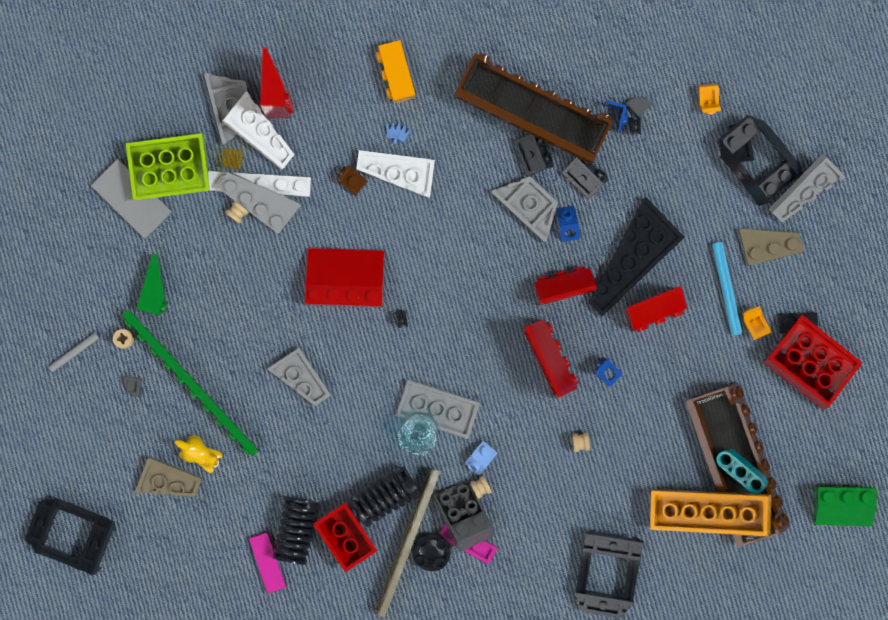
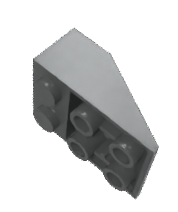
M468 480L433 495L458 552L494 537L493 526Z

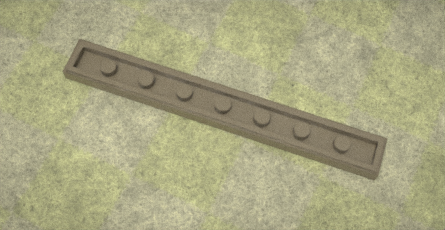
M428 469L420 490L422 496L416 500L376 605L375 613L385 618L440 474L435 469Z

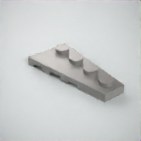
M822 154L769 210L783 223L801 210L803 204L809 201L812 202L817 198V194L823 190H829L835 181H841L845 176Z
M230 171L217 187L278 234L302 205L301 202L287 198L285 195L271 191L269 188L255 184Z

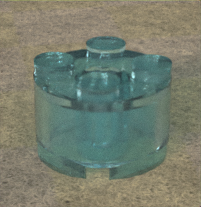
M415 412L404 418L398 432V442L401 448L414 456H422L429 453L438 437V425L429 413Z

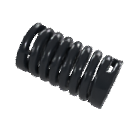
M405 466L401 470L395 471L397 479L393 474H389L388 479L382 478L383 485L377 481L375 483L376 488L374 485L369 486L370 492L367 489H363L362 493L358 492L355 497H350L366 527L371 526L374 521L378 522L380 517H386V513L391 514L392 509L396 511L399 509V506H405V502L410 503L412 499L422 496Z
M285 496L283 508L292 512L283 511L281 516L289 519H280V524L290 527H278L280 532L287 534H277L278 539L285 541L275 542L276 546L283 548H274L272 558L283 562L307 565L306 556L309 555L307 549L310 548L309 541L312 540L310 534L313 533L312 527L315 523L313 520L316 518L314 512L318 510L319 502Z

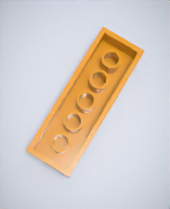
M654 489L651 491L650 530L768 536L770 534L771 495Z

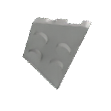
M205 73L204 76L222 145H226L237 133L222 122V120L246 91L248 92L247 84L242 80Z
M527 177L518 182L494 189L491 192L544 243L547 241L558 202L531 177Z

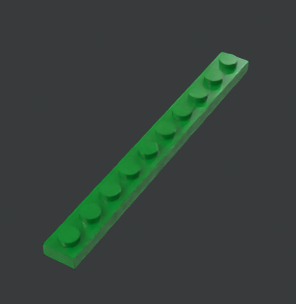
M130 310L123 313L122 315L125 318L123 322L130 329L135 328L138 332L136 336L143 343L147 341L151 346L149 350L156 357L160 356L164 360L162 364L169 371L173 370L177 374L175 378L182 385L186 384L190 388L188 392L195 399L199 398L203 402L201 406L207 413L212 412L216 416L214 420L220 427L225 426L229 430L227 433L234 442L238 440L242 444L240 448L247 456L250 454L255 456L260 450Z

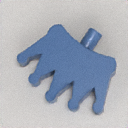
M392 123L390 129L388 128L389 125L386 124L387 139H394L393 144H397V140L403 143L406 141L407 136L411 132L410 129L405 133L406 126H403L400 131V123H398L396 129L394 123Z

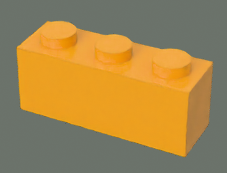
M401 40L378 46L379 51L376 52L378 62L383 63L384 70H381L383 80L388 81L389 88H386L388 99H393L395 104L416 98Z

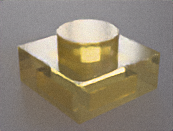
M224 148L221 167L241 170L244 151Z

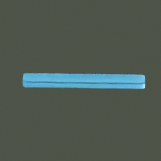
M716 242L712 247L730 331L733 336L742 333L725 250L722 242Z

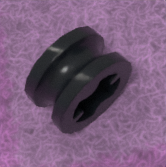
M639 117L635 120L629 118L631 135H634V133L641 134Z
M405 310L402 313L396 311L398 327L401 328L403 325L408 327Z

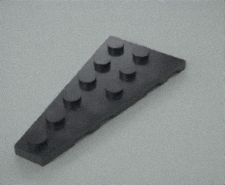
M646 196L643 198L597 289L589 301V304L601 317L685 238Z

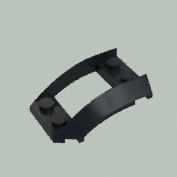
M747 115L718 139L720 159L731 169L758 206L771 203L769 201L770 198L795 177L800 178L801 167L764 120ZM758 132H761L781 156L783 162L757 183L733 153Z
M55 498L38 503L25 539L33 547L34 553L94 576L103 568L100 567V563L112 532L117 531L115 521ZM58 509L94 523L81 557L45 545Z
M596 529L586 532L576 587V597L582 612L621 618L633 606L641 552L644 544L642 540L635 536L628 538L598 533ZM592 553L629 559L623 597L586 591Z

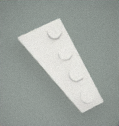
M246 91L222 122L282 170L294 156V153L282 137L277 134L272 127L273 125L265 118L261 109L250 98L251 96Z
M359 150L357 170L430 198L435 160Z

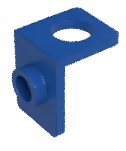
M605 100L604 106L622 110L617 132L620 133L622 125H626L628 114L625 113L627 105Z
M570 206L556 209L561 241L566 242L580 239L579 222L575 207ZM568 230H574L575 234L572 236H566L565 232Z
M601 359L595 365L597 370L594 373L606 385L611 387L622 375V372L610 362L611 359ZM608 368L613 369L615 372V377L611 380L604 377V371Z

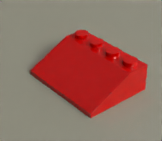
M262 47L261 108L267 118L290 119V114L294 112V102H292L290 94L287 93L267 48Z
M308 248L305 305L383 308L384 250Z
M801 315L762 363L820 409L825 410L831 406L863 362Z
M543 319L524 327L522 331L555 399L578 389L576 386L579 384L574 373L570 374L568 370L570 364L566 356L562 357L559 351L562 349L558 339L554 340L551 335L554 331L549 321L545 322Z

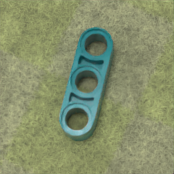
M727 448L718 454V465L751 493L758 494L766 488L768 484L766 476L735 450ZM724 454H728L731 457L730 463L724 461ZM738 467H744L746 475H741ZM754 479H758L761 482V488L755 487L753 484Z

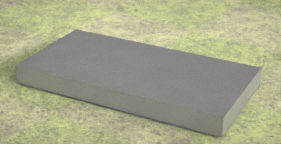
M119 159L91 185L144 239H147L173 213L158 198L133 201L129 169Z
M407 379L395 416L469 439L480 402Z

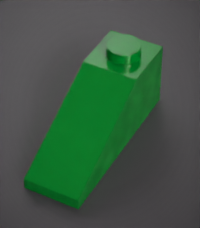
M152 253L137 309L161 316L162 312H166L168 302H166V292L159 256Z

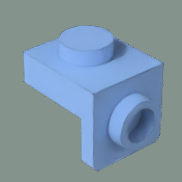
M482 441L465 461V464L472 472L480 475L498 453L486 442Z

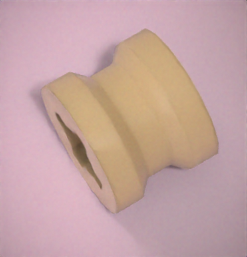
M233 201L232 207L225 211L229 217L239 224L242 222L243 216L249 213L236 201Z
M120 329L114 333L113 342L117 347L127 349L133 345L134 336L130 331Z
M583 432L581 435L573 433L574 452H579V450L583 449L590 451L588 432Z
M481 476L478 481L470 482L478 499L482 498L486 493H492L484 476Z

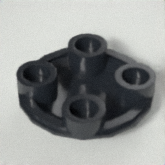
M435 533L419 537L413 547V558L416 565L427 571L443 569L451 556L450 545L447 540Z

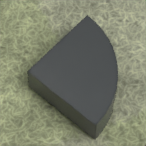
M634 98L625 105L637 117H640L653 103L644 98Z
M123 376V384L126 390L131 395L140 398L143 379Z

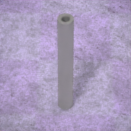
M93 333L48 366L52 372L56 371L99 339L98 335Z

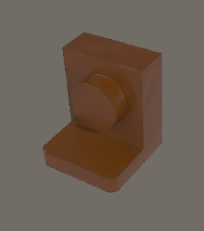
M350 165L347 168L343 167L337 175L339 177L338 182L355 196L358 195L368 182Z

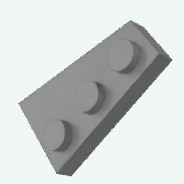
M300 348L268 368L271 373L314 406H317L331 396Z

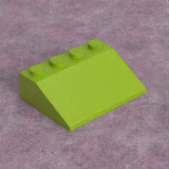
M204 134L126 143L133 201L210 191Z

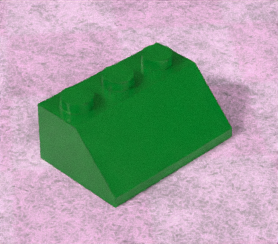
M814 486V525L873 526L877 508V488Z

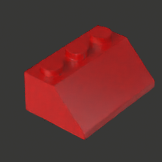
M584 266L574 268L572 273L567 274L566 271L555 273L553 278L548 279V276L536 278L537 282H534L533 286L539 306L594 292L597 286L590 268L585 269Z
M679 286L624 309V313L631 330L637 329L639 333L649 329L647 325L651 323L659 325L666 322L665 318L672 315L673 318L683 315V310L687 309L683 290Z
M346 502L313 524L345 573L378 551Z

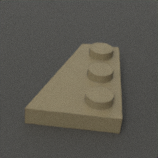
M738 229L747 266L804 252L799 233Z
M149 456L135 493L195 497L203 478Z

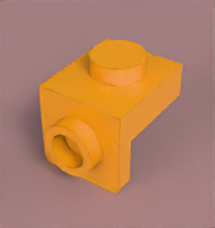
M718 84L698 85L700 110L705 114H715L716 111H721Z
M760 306L749 308L743 313V322L753 340L771 333V329L762 315Z

